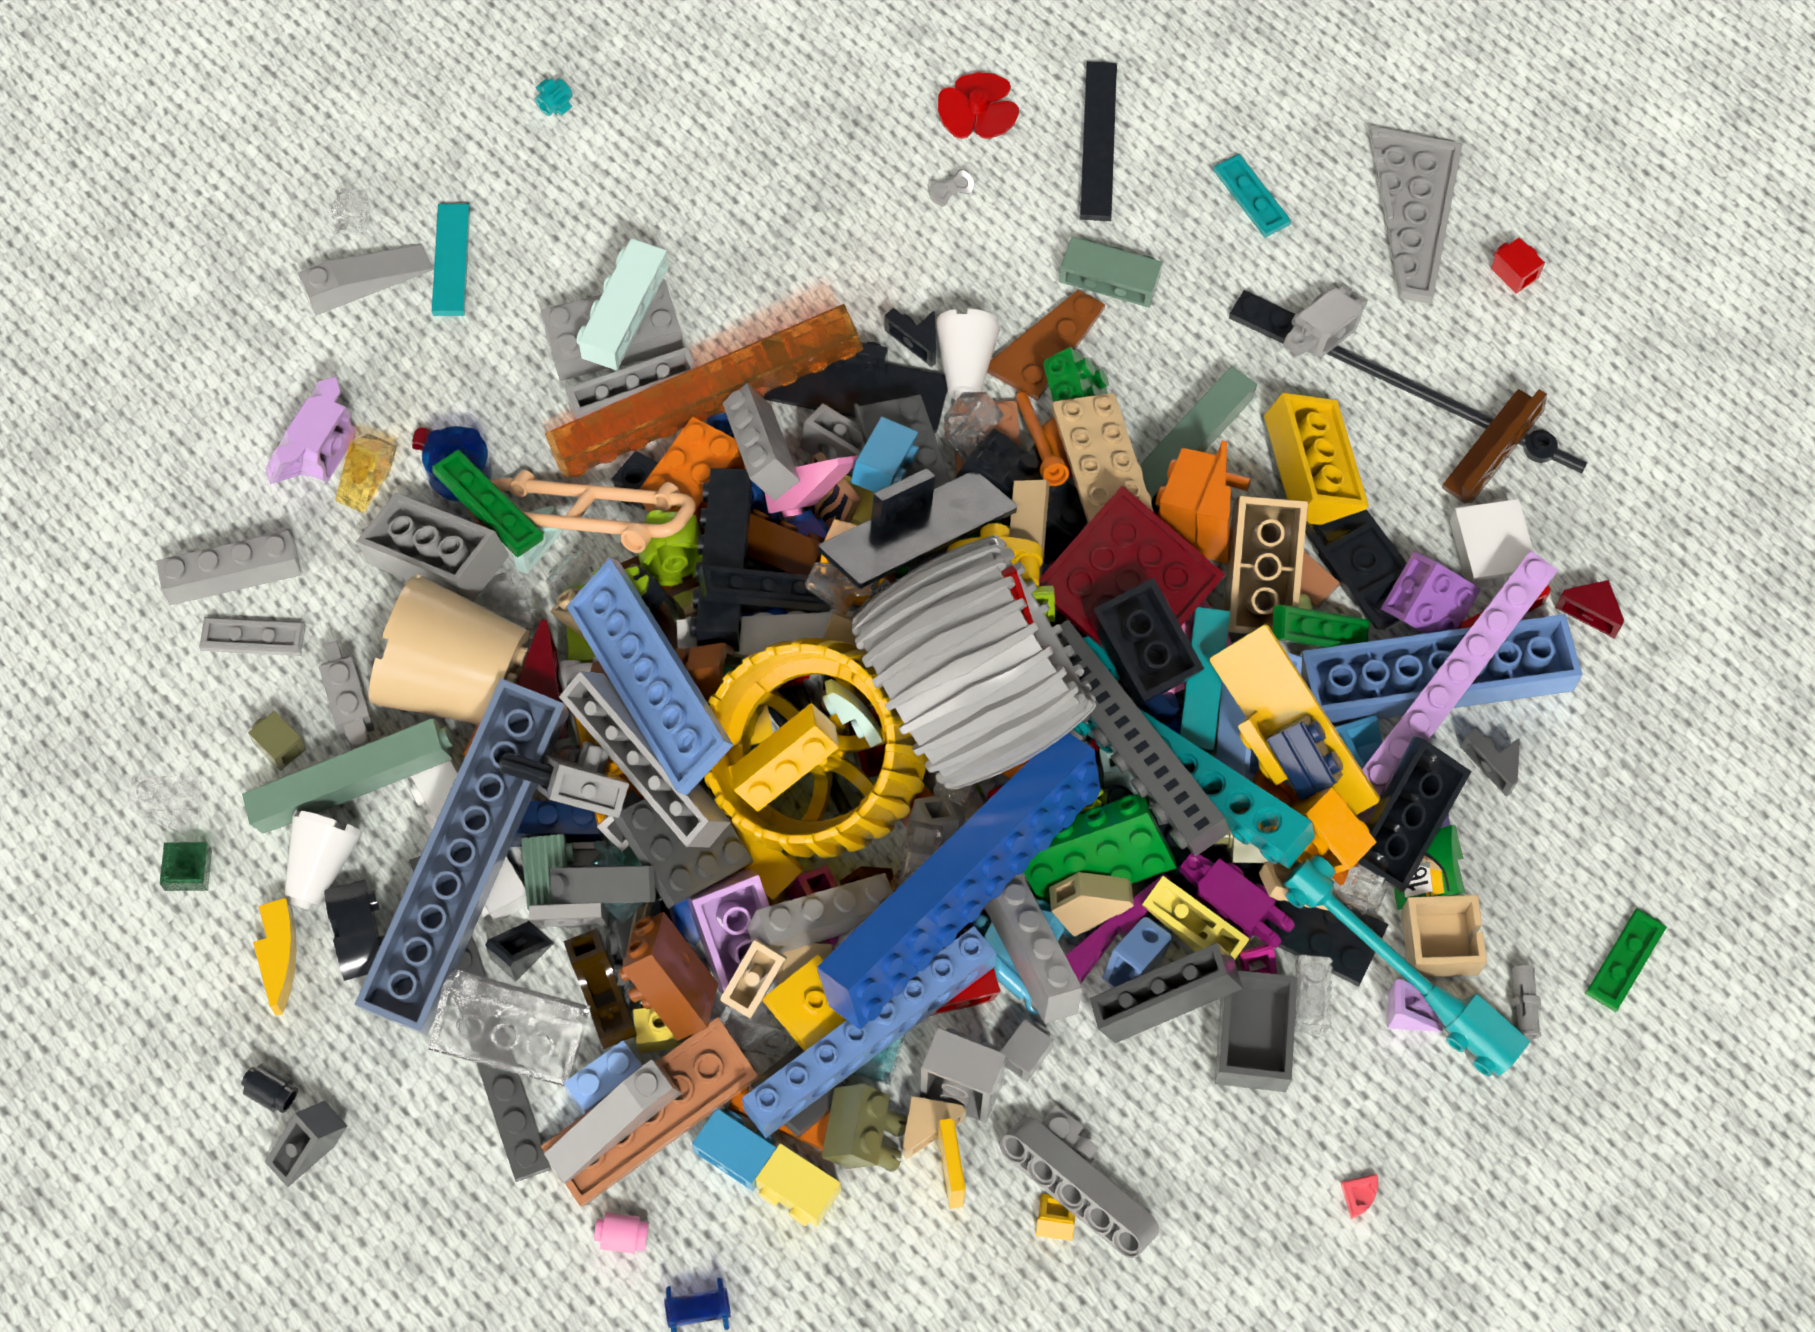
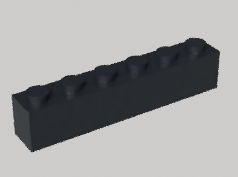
M711 468L710 481L703 483V502L708 503L707 508H701L700 525L701 528H705V535L699 534L698 555H703L702 561H696V582H699L697 572L701 565L746 569L752 503V480L749 478L746 469ZM701 588L694 589L693 609H698L697 616H691L690 636L696 637L697 647L726 643L732 646L735 652H739L743 604L703 601Z

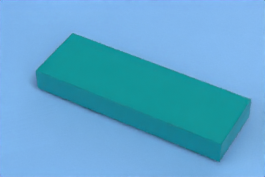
M1240 153L1214 166V173L1264 238L1291 225V219Z

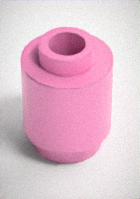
M606 1212L604 1219L597 1218L594 1241H600V1249L632 1254H635L636 1250L645 1251L649 1222L640 1221L641 1217Z

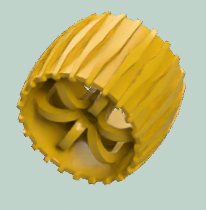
M800 638L795 641L778 642L766 647V651L752 653L743 659L741 665L735 670L729 671L722 678L724 682L716 694L711 695L708 701L710 708L732 741L733 746L704 776L706 785L713 791L717 806L724 814L732 817L733 824L740 831L756 838L760 844L779 852L785 850L790 855L806 858L817 854L820 858L836 857L843 854L846 850L855 852L868 847L872 843L873 838H883L892 832L894 824L910 813L912 810L911 804L917 794L922 792L924 787L922 781L926 768L925 763L929 759L925 753L917 756L912 750V747L917 743L910 732L902 734L898 729L904 722L896 708L888 711L885 707L890 698L883 686L875 688L872 680L878 675L874 667H865L862 661L867 651L860 650L856 646L845 642L821 638ZM820 674L835 678L837 683L847 688L853 694L854 686L857 687L870 700L881 721L883 742L873 747L887 743L882 769L876 783L845 757V754L870 749L866 738L859 739L857 735L842 736L847 723L842 725L838 715L834 714L830 716L829 720L835 724L839 748L810 770L814 776V789L809 808L802 819H794L781 814L769 804L757 812L733 790L731 767L750 752L751 738L755 732L753 729L759 714L761 715L764 710V705L772 707L788 721L800 712L796 706L778 692L782 685L797 677ZM832 771H834L857 787L864 794L865 798L851 812L822 821L831 792Z

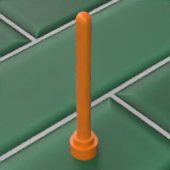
M1018 392L1015 399L1043 461L1040 466L1041 476L1043 480L1048 481L1049 486H1059L1067 480L1069 476L1068 468L1063 459L1054 456L1028 395L1025 392Z

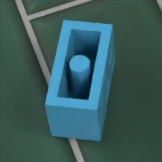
M881 417L855 462L851 483L876 493L882 488L903 480L907 469H904L907 464L912 466L919 452V447L915 446L918 432Z
M717 1109L693 1141V1152L753 1192L756 1188L755 1179L777 1149L774 1146L775 1141L770 1136L765 1138L760 1130L754 1133L744 1126L745 1121L734 1112L727 1111L725 1114Z

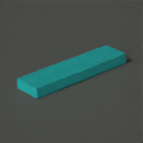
M438 204L432 296L433 316H465L470 228L469 204Z

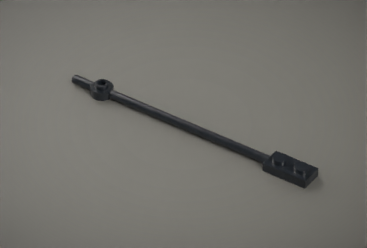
M1243 290L1230 312L1229 319L1284 344L1286 336L1293 329L1292 319L1295 313ZM1338 345L1327 353V355L1485 429L1494 420V418ZM1536 430L1529 435L1526 434L1519 443V445L1523 446L1526 456L1537 463L1553 460L1581 474L1588 463L1558 449L1556 438L1545 430ZM1537 442H1543L1546 446L1542 447Z

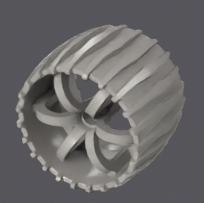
M997 535L960 546L917 567L881 592L852 619V632L855 636H858L855 639L856 646L860 650L865 648L867 654L862 658L864 666L874 667L878 675L872 680L875 688L883 686L890 698L885 707L888 711L896 708L904 722L898 729L902 734L908 732L912 734L917 742L912 747V750L917 756L925 753L929 759L925 763L926 769L929 772L939 771L936 774V780L940 784H944L947 789H958L980 782L1029 760L1065 736L1096 707L1095 696L1090 692L1092 688L1089 681L1081 682L1079 679L1084 674L1083 667L1080 664L1073 666L1069 658L1075 653L1071 645L1063 647L1057 634L1063 631L1060 624L1052 627L1044 613L1050 609L1048 603L1044 602L1039 605L1032 593L1037 590L1035 582L1030 581L1026 583L1021 574L1025 572V567L1021 562L1013 564L1010 561L1015 557V554L1011 548H1006V542ZM1012 565L1018 572L1034 622L1031 625L1027 623L1021 612L1027 606L1024 599L1021 598L1015 601L1010 591L1015 586L1014 579L1011 576L1004 578L1001 573L1005 568Z

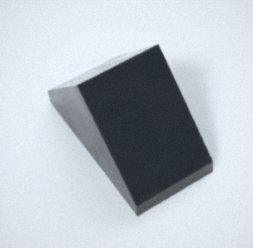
M527 921L488 939L485 946L490 959L516 982L554 942L533 923Z

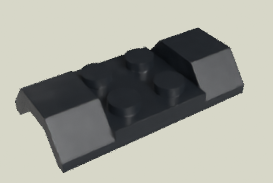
M1366 509L1322 525L1306 522L1305 534L1318 550V556L1334 578L1341 583L1340 586L1354 605H1358L1375 629L1385 630L1401 621L1381 610V607L1407 562Z

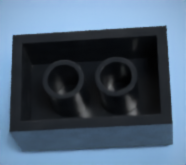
M1154 577L1096 607L1087 616L1137 707L1194 678L1205 669Z

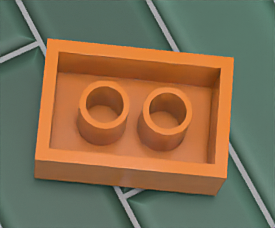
M692 416L640 489L658 491L666 482L676 485L680 493L687 494L694 499L696 505L694 514L699 524L701 508H707L708 503L703 502V483L710 481L711 468L746 469L735 438ZM642 503L648 512L661 510L655 504ZM671 506L669 510L662 511L664 513L679 512L681 507Z

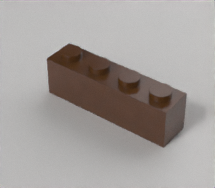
M753 509L750 515L747 560L760 566L774 569L780 573L819 576L821 554L818 552V546L825 539L812 532H809L807 536L797 533L799 529L785 521H780L779 525L770 522L771 517ZM699 522V527H700V530H701V534H704V535H705V528H701V525H700V522Z

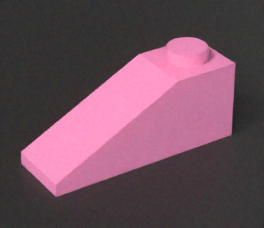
M858 455L795 467L800 478L796 485L775 501L765 493L768 513L782 511L783 518L803 514V507L815 505L855 466Z

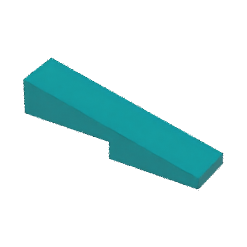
M1197 607L1193 617L1191 645L1205 669L1194 678L1186 681L1180 735L1205 752L1213 753L1222 679L1211 664L1210 658L1226 648L1230 611Z

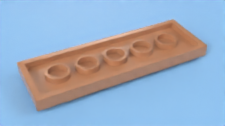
M719 1017L710 1022L708 1028L695 1033L657 1061L663 1066L682 1094L566 1184L579 1206L584 1207L761 1078ZM590 1111L541 1146L543 1151L549 1150Z

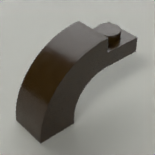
M597 928L563 941L603 1049L637 1036L630 1012L623 998L621 988L617 986L612 965Z

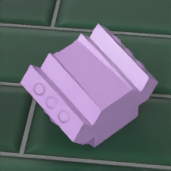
M336 376L317 382L310 398L305 400L286 430L265 469L270 484L299 475L316 477L328 483L355 440L356 428L351 425L350 410L338 404L339 399L337 398L341 391Z

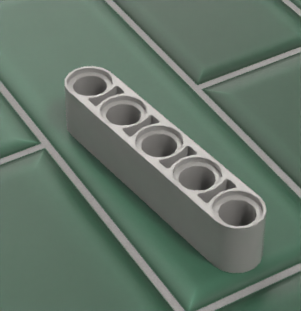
M1023 1117L1000 1139V1150L1012 1164L1120 1254L1128 1258H1136L1158 1236L1159 1225L1148 1211L1036 1119Z

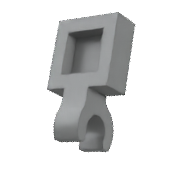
M1055 1105L1041 1124L1091 1164L1098 1155L1096 1151L1099 1147L1087 1138L1080 1136L1085 1126Z

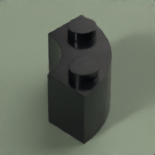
M366 879L324 890L327 915L334 933L333 943L344 981L368 975L385 935L379 936L375 911L380 910L377 893L375 890L369 891Z

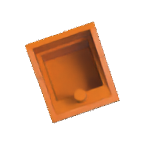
M1221 440L1216 455L1182 448L1178 459H1172L1167 472V478H1169L1167 485L1161 486L1158 491L1156 505H1159L1160 508L1157 516L1207 559L1227 564L1230 555L1231 487L1248 491L1251 478L1227 472V441Z

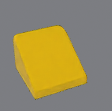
M1041 1193L1036 1236L1072 1241L1075 1215L1050 1194Z

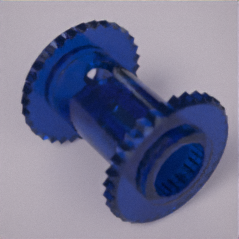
M721 1277L717 1278V1290L673 1297L671 1286L665 1288V1312L668 1328H671V1332H678V1326L723 1319L724 1330H729V1318H731L727 1288H724Z

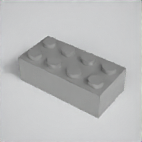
M665 279L662 280L620 366L665 355L683 348L680 325ZM602 295L541 310L545 333L559 381L610 369L582 359L580 347L577 344L580 328L583 325L587 326L590 320L591 307L595 300H600Z
M396 492L356 541L371 566L406 580L419 574L473 602L509 557L495 531Z

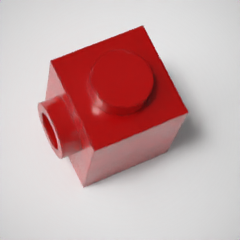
M1519 237L1510 244L1506 242L1498 247L1493 255L1495 258L1491 269L1517 294L1539 279L1545 262L1538 256L1532 246L1527 245Z

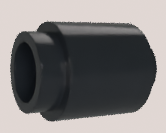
M260 1064L256 1068L252 1066L246 1072L241 1082V1085L244 1086L243 1095L272 1112L279 1111L285 1113L298 1094V1088L293 1086L292 1080L265 1064Z

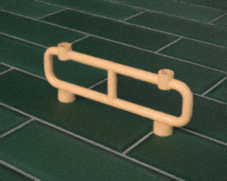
M521 470L515 478H499L491 481L500 491H511L518 497H525L528 493L579 497L566 516L522 513L536 527L620 534L624 547L634 553L642 552L651 541V538H664L678 533L684 528L696 509L694 499L687 494L680 493L678 487L669 482L664 483L658 491L539 481L527 470ZM595 499L655 504L661 510H669L671 506L681 507L676 516L665 524H647L582 517ZM468 509L469 515H470L473 519L476 520L475 524H478V525H480V526L486 527V526Z

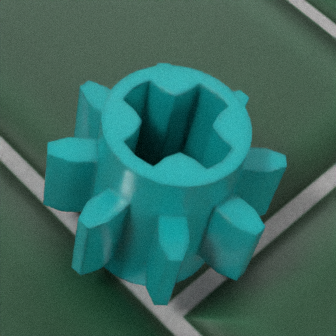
M553 78L549 80L544 79L535 87L539 92L535 97V102L539 109L547 116H551L553 113L562 116L572 108L568 101L573 97V93L563 80L559 78L555 81Z

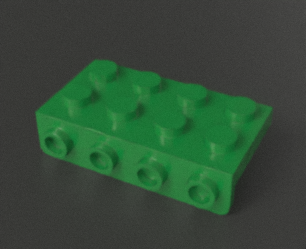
M1071 347L1044 361V369L1053 402L1108 394L1106 387L1109 386V381L1105 372L1101 368H1096L1087 357H1082Z
M1139 794L1125 796L1121 800L1101 807H1094L1087 812L1076 815L1074 822L1069 827L1063 828L1053 838L1050 846L1045 851H1040L1029 862L1028 867L1023 873L1037 898L1050 904L1049 887L1078 872L1127 878L1132 884L1175 869L1176 862L1149 809L1148 798L1146 796L1141 798Z

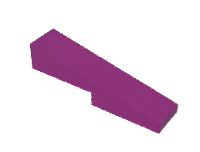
M1162 874L1133 899L1134 906L1107 920L1065 955L1080 985L1118 934L1124 938L1143 917L1150 916L1151 913L1142 904L1162 876L1171 881L1170 877Z

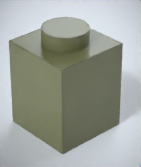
M275 711L268 716L258 719L248 732L253 744L279 771L283 770L306 750L302 738Z

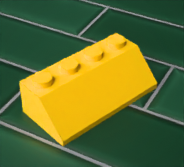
M1282 393L1265 413L1264 419L1287 500L1308 502L1306 522L1310 524L1322 525L1366 510L1369 504L1338 400Z

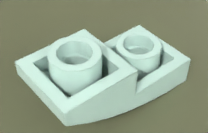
M832 679L826 681L827 695L822 698L830 715L837 714L842 725L851 721L858 738L865 737L870 748L883 742L880 726L860 699Z

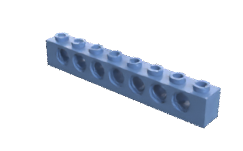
M973 926L954 940L952 944L938 952L933 957L930 965L924 971H919L908 982L905 990L900 995L894 996L883 1007L880 1015L875 1020L869 1021L861 1030L846 1020L742 1098L744 1111L764 1137L767 1138L993 969L997 953Z

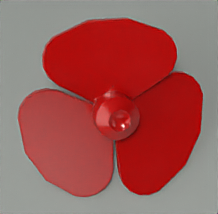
M976 72L959 77L955 82L954 88H944L938 95L937 111L943 126L958 139L969 137L973 132V128L975 133L984 139H991L1005 134L1015 125L1019 116V107L1011 101H994L1002 99L1010 93V82L994 73Z

